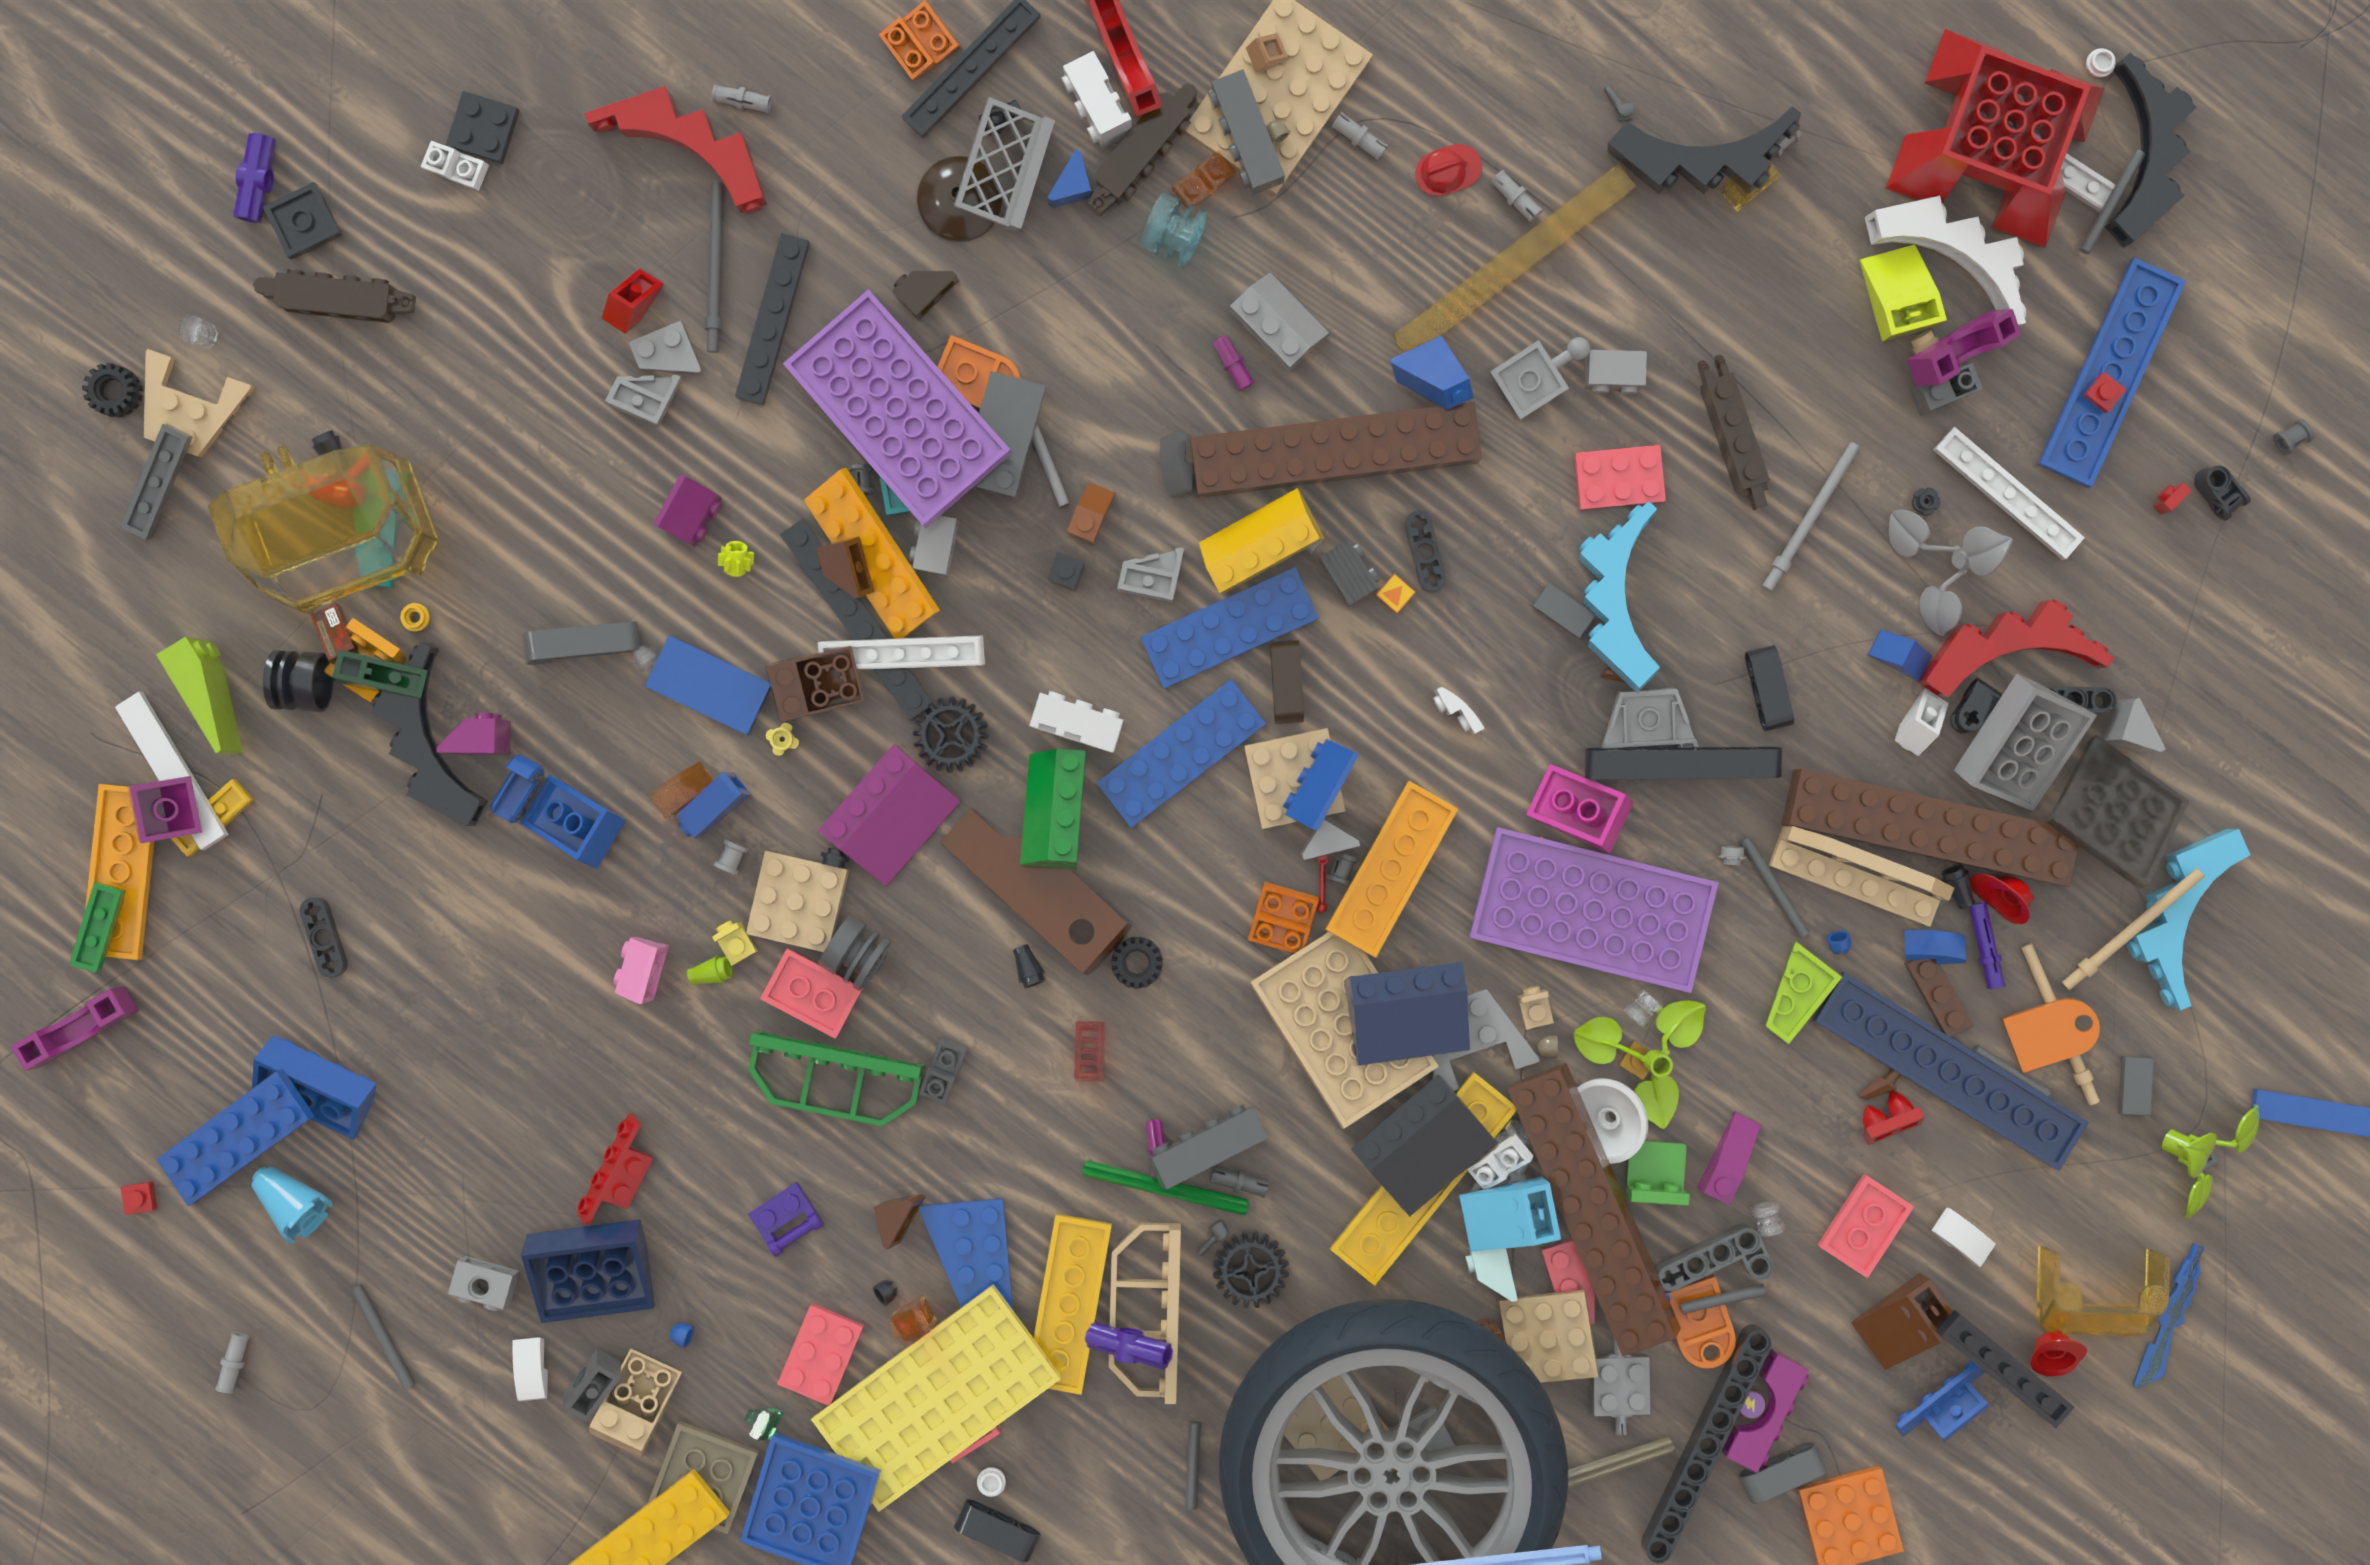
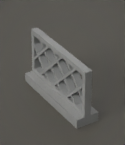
M988 97L953 207L1004 226V229L1015 233L1020 230L1055 120L1045 116L1043 118ZM992 107L1002 110L1007 122L994 127L989 117ZM1010 114L1015 115L1017 117L1012 119ZM1025 119L1032 122L1033 125L1030 134L1021 138L1014 122ZM986 125H988L990 130L984 132ZM1009 125L1016 141L1003 146L996 130ZM992 133L999 149L986 154L981 145L982 137ZM1026 139H1028L1027 144H1026V147H1025L1023 141L1026 140ZM1018 143L1023 157L1020 162L1012 165L1005 149ZM979 151L981 157L976 159L977 153ZM1001 152L1008 167L995 173L988 157ZM983 160L990 176L977 181L972 169L974 164ZM1017 166H1019L1018 173H1016L1014 169ZM1010 171L1015 182L1013 188L1004 192L997 176ZM969 179H971L973 184L967 187ZM992 179L999 195L986 200L979 185ZM975 187L982 203L974 207L962 203L965 192ZM1009 193H1011L1010 198H1009V201H1008L1006 195L1009 194ZM1001 198L1006 207L1004 217L1001 218L994 215L988 203ZM984 206L986 211L980 210L978 208Z

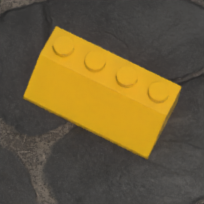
M1296 488L1199 542L1206 568L1219 593H1226L1325 538L1299 488Z

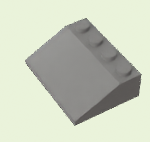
M2016 673L1954 771L1971 786L2034 811L2097 715L2043 685Z

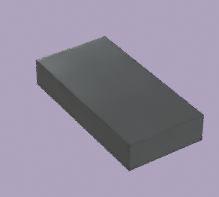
M1551 583L1546 585L1532 605L1533 608L1577 639L1582 636L1596 616Z
M2122 1056L2118 1113L2151 1116L2153 1058Z

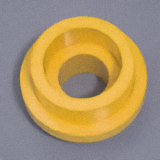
M411 603L403 608L400 619L402 625L407 630L418 632L428 626L430 614L425 606ZM418 612L420 614V620L417 623H414L412 620V616L414 613Z

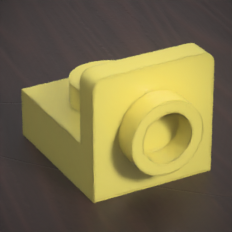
M730 920L717 927L718 933L712 936L714 942L717 941L731 966L758 951L750 936L746 934V929L742 922L733 924Z

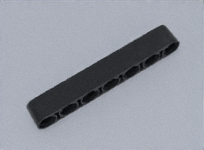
M1630 747L1585 749V778L1782 777V748Z

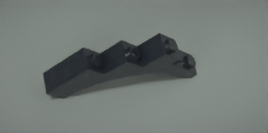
M2131 52L2115 65L2113 71L2124 84L2134 104L2140 126L2141 151L2146 155L2138 168L2130 194L2120 211L2105 226L2123 248L2137 240L2185 196L2180 191L2179 184L2175 180L2168 178L2166 174L2191 152L2186 147L2185 140L2181 136L2174 134L2172 130L2197 108L2192 103L2190 95L2185 91H2181L2178 87L2168 93L2165 90L2164 84L2158 78L2153 77L2146 70L2144 62Z
M1792 106L1776 122L1758 133L1736 142L1716 146H1685L1665 142L1644 133L1627 121L1608 142V153L1658 194L1664 188L1669 190L1679 178L1678 173L1703 194L1709 188L1714 190L1725 177L1723 173L1750 194L1755 188L1760 190L1769 180L1770 175L1768 173L1771 163L1767 160L1771 161L1781 149L1779 144L1785 138L1791 139L1799 130L1801 125L1798 123L1801 112Z
M420 642L410 652V663L408 666L428 670L421 699L379 692L373 700L372 705L374 708L371 713L401 728V731L395 733L390 742V747L392 748L389 755L419 769L418 773L415 772L409 779L407 784L409 790L406 795L466 826H476L488 800L469 789L452 772L441 754L437 753V745L432 736L427 714V689L431 668L439 649L431 644Z

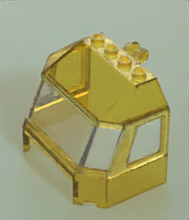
M374 444L335 450L297 465L294 464L288 448L285 445L279 446L277 448L278 456L285 469L277 472L272 456L267 451L263 452L259 456L267 476L226 490L207 505L227 561L231 562L263 595L307 614H313V609L400 576L409 573L421 576L426 567L424 564L430 551H433L438 541L409 460Z

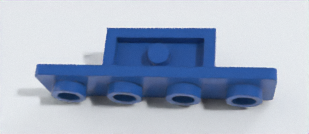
M1970 1360L1965 1365V1370L1958 1376L1952 1375L1947 1378L1942 1384L1943 1388L1935 1394L1933 1392L1927 1394L1920 1401L1921 1405L1914 1411H1906L1898 1418V1423L1895 1426L1900 1435L1904 1437L1926 1420L1944 1442L1989 1407L1985 1399L1971 1385L1985 1371Z

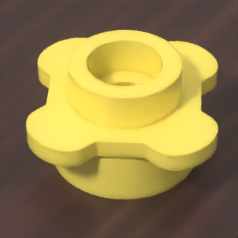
M782 723L780 728L770 729L766 733V739L770 741L775 755L781 756L784 754V751L790 748L796 749L799 745V740L794 737L792 725L789 723ZM780 737H785V741L781 742Z

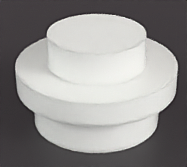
M2096 49L2086 59L2087 71L2097 78L2108 76L2115 68V56L2107 49Z
M995 1467L985 1468L980 1472L977 1479L979 1491L989 1497L999 1495L1004 1490L1006 1484L1005 1475L1000 1469Z

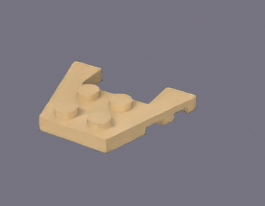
M147 349L145 358L144 438L155 441L162 424H169L193 436L187 453L202 458L224 430L223 426L232 415H236L241 408V403L247 396H251L255 387L227 377L218 404L193 397L166 387L176 359Z

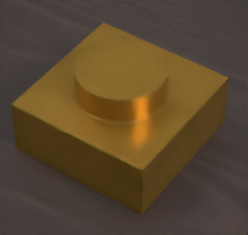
M1633 1040L1628 1048L1642 1055H1646L1649 1052L1648 1049ZM1626 1052L1618 1062V1065L1642 1080L1645 1079L1649 1072L1645 1068L1643 1061Z

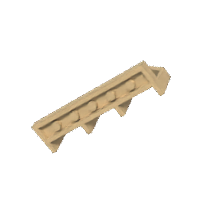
M1794 826L1782 827L1768 866L1928 927H1931L1940 900L1949 901L1954 887L1937 878L1827 836ZM1786 841L1795 842L1811 848H1815L1832 854L1833 856L1832 858H1828L1826 856H1823L1821 854L1815 853L1813 851L1807 850L1805 848H1802L1800 846L1794 845ZM1842 862L1856 863L1879 872L1880 876L1878 877ZM1889 880L1903 881L1932 893L1933 896L1925 895Z
M1141 1222L1112 1250L1110 1326L1116 1328L1117 1287L1168 1288V1291H1162L1161 1308H1167V1320H1161V1331L1142 1332L1146 1337L1166 1340L1167 1343H1171V1348L1173 1349L1172 1360L1166 1368L1165 1377H1160L1159 1388L1139 1387L1115 1362L1114 1355L1109 1354V1368L1135 1396L1165 1397V1404H1176L1181 1223ZM1144 1230L1169 1231V1233H1163V1251H1169L1168 1262H1163L1162 1280L1117 1279L1118 1254Z

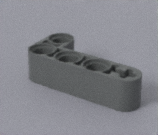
M637 622L525 632L522 635L526 665L545 664L560 659L621 654L641 650Z
M1738 1224L1658 1262L1654 1267L1664 1290L1675 1291L1738 1260L1745 1272L1756 1280H1765L1770 1277L1774 1266L1760 1235L1748 1225ZM1746 1232L1750 1233V1242L1743 1246L1740 1245V1236ZM1724 1245L1725 1253L1723 1256L1715 1258L1713 1255L1715 1247ZM1699 1257V1266L1694 1270H1688L1689 1260ZM1759 1258L1763 1259L1762 1268L1758 1271H1752L1753 1261ZM1677 1265H1679L1681 1270L1684 1272V1275L1679 1273L1680 1269L1677 1267ZM1669 1270L1671 1272V1280L1666 1281L1664 1279L1666 1277L1665 1272Z

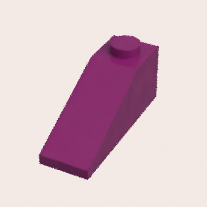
M1734 1111L1697 1186L1699 1190L1728 1205L1731 1204L1744 1177L1761 1124Z

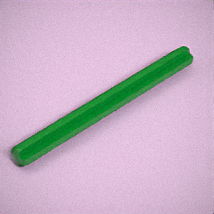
M1086 1161L1082 1171L1084 1177L1240 1215H1246L1249 1206L1247 1199L1182 1183L1167 1190L1162 1189L1156 1177L1092 1161Z

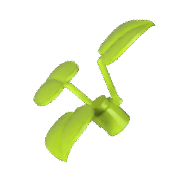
M1681 1000L1666 1005L1659 1012L1656 1019V1027L1664 1033L1662 1037V1051L1651 1050L1646 1055H1642L1618 1044L1622 1038V1030L1618 1023L1609 1017L1593 1018L1577 1028L1574 1032V1041L1581 1054L1597 1064L1611 1063L1616 1057V1049L1622 1050L1643 1061L1645 1068L1652 1073L1651 1081H1641L1636 1086L1634 1093L1643 1103L1648 1120L1658 1127L1665 1129L1674 1116L1679 1100L1678 1086L1673 1078L1667 1076L1673 1069L1672 1060L1668 1057L1670 1051L1668 1050L1667 1040L1669 1039L1672 1045L1679 1048L1693 1045L1702 1033L1706 1006L1696 1001Z
M2254 1104V1108L2248 1111L2238 1125L2235 1139L2230 1142L2217 1140L2216 1134L2212 1132L2201 1137L2192 1134L2188 1137L2171 1129L2166 1134L2162 1143V1150L2179 1157L2178 1161L2188 1167L2189 1176L2197 1177V1182L2193 1185L2189 1195L2187 1215L2184 1218L2189 1220L2205 1205L2211 1194L2213 1177L2209 1174L2205 1176L2202 1171L2215 1145L2236 1147V1152L2242 1153L2254 1141L2260 1121L2258 1105Z

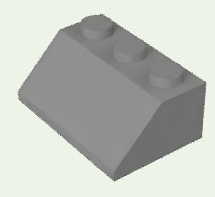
M1271 273L1251 285L1230 305V314L1288 373L1329 335V332Z

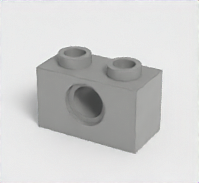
M464 1256L457 1260L448 1294L456 1296V1300L463 1303H473L475 1301L484 1304L483 1307L488 1310L500 1311V1309H504L511 1304L520 1271ZM479 1279L487 1281L489 1285L488 1291L480 1289L478 1285Z

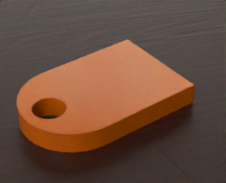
M950 335L937 366L971 406L977 409L981 407L991 371L1021 379L1017 368L1009 359L953 335Z
M2074 998L2058 999L2002 1018L2023 1073L2087 1052L2096 1043L2100 1032L2099 1020L2095 1012L2086 1003ZM2080 1015H2087L2091 1018V1026L2086 1030H2079L2075 1027V1020Z
M1710 1275L1678 1290L1666 1291L1670 1295V1304L1681 1327L1676 1338L1681 1354L1691 1364L1700 1368H1715L1725 1363L1731 1357L1736 1344L1735 1331L1726 1305L1683 1315L1679 1303L1721 1294L1716 1276ZM1709 1345H1715L1718 1348V1354L1714 1359L1704 1358V1349Z

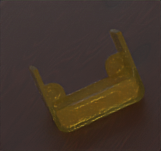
M2038 1246L2037 1322L2039 1326L2047 1332L2060 1330L2063 1334L2148 1335L2169 1304L2170 1257L2153 1249H2146L2145 1287L2139 1292L2138 1306L2082 1304V1293L2076 1285L2070 1282H2059L2060 1253L2046 1246Z

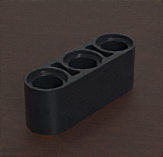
M1771 645L1746 651V667L1762 729L1766 732L1793 725V710L1776 646Z
M2046 687L2065 698L2069 693L2072 694L2076 704L2095 714L2110 712L2117 703L2114 691L2106 687ZM2097 694H2100L2103 698L2101 708L2095 704Z
M971 1499L965 1501L954 1525L955 1530L1022 1562L1030 1560L1041 1536V1533L1035 1528Z

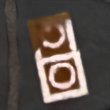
M1218 150L1198 164L1194 171L1175 183L1171 190L1185 208L1190 211L1236 174V171Z

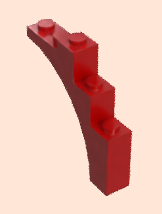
M1084 0L1094 18L1100 40L1111 60L1117 82L1135 117L1162 107L1156 84L1140 53L1120 1Z
M2053 599L2052 601L2040 602L2026 624H2024V618L2014 612L1997 614L1983 637L1981 636L1982 631L1971 624L1955 626L1924 671L1918 683L1940 698L1950 697L1960 683L1981 665L2000 655L2018 650L2040 649L2057 651L2079 658L2097 669L2109 667L2115 657L2107 653L2108 648L2097 641L2091 642L2085 638V633L2078 627L2068 626L2073 615L2066 611L2068 609L2067 606Z

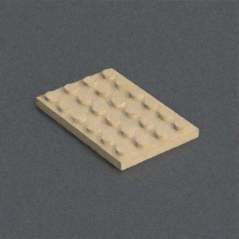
M1295 0L1272 1L1219 77L1222 78L1244 69L1266 127L1271 121L1279 120L1290 130V135L1285 140L1274 145L1285 174L1283 184L1267 189L1274 196L1283 187L1373 57V54ZM1278 33L1289 59L1257 73L1246 51V47L1255 38ZM1207 94L1190 118L1191 124L1185 130V134L1241 172L1243 170L1240 162H1234L1229 150V145H1232L1229 134L1224 136L1218 121V119L1222 118L1218 108L1213 109Z
M1328 932L1249 984L1342 1129H1345L1439 1066L1432 1056L1357 1066L1344 980L1352 976L1375 974L1378 971L1365 952Z

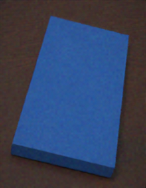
M670 635L645 684V687L746 735L750 734L771 690L769 682Z

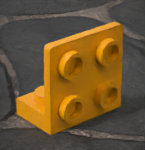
M352 618L347 624L346 628L352 634L350 639L356 644L359 651L357 654L402 665L407 660L398 647L356 619ZM330 663L325 669L326 674L330 677L333 676L335 664ZM342 684L369 703H372L375 696L379 693V691Z

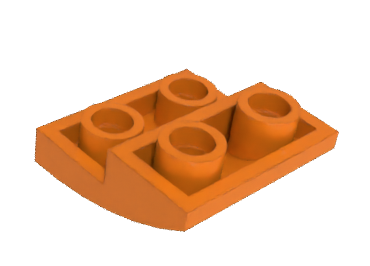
M926 0L904 18L898 17L879 34L913 81L931 71L961 48L952 33Z
M1264 881L1248 940L1290 953H1297L1306 946L1319 897Z

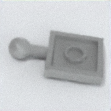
M1582 337L1573 338L1568 343L1567 350L1550 359L1538 340L1490 372L1516 414L1522 420L1569 389L1557 369L1572 359L1582 360L1586 358L1590 352V344Z

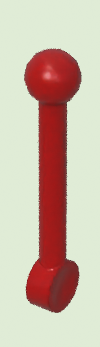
M1327 855L1317 857V862L1320 864L1319 903L1316 910L1319 913L1327 911V905L1325 904V866L1329 860Z

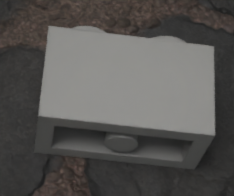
M1590 350L1585 358L1584 389H1592V393L1595 394L1609 393V389L1620 390V393L1625 395L1637 394L1638 390H1642L1646 386L1647 351Z
M939 516L927 528L917 519L914 535L918 536L917 546H912L909 556V563L913 564L912 568L915 571L949 577L959 525L957 518Z

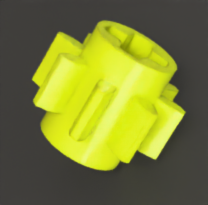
M740 541L727 543L725 547H721V553H718V566H724V572L733 577H739L744 575L746 571H751V565L754 564V552H748V546Z

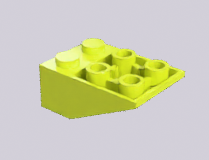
M1915 244L1859 260L1882 342L1937 327L1947 320L1940 293Z

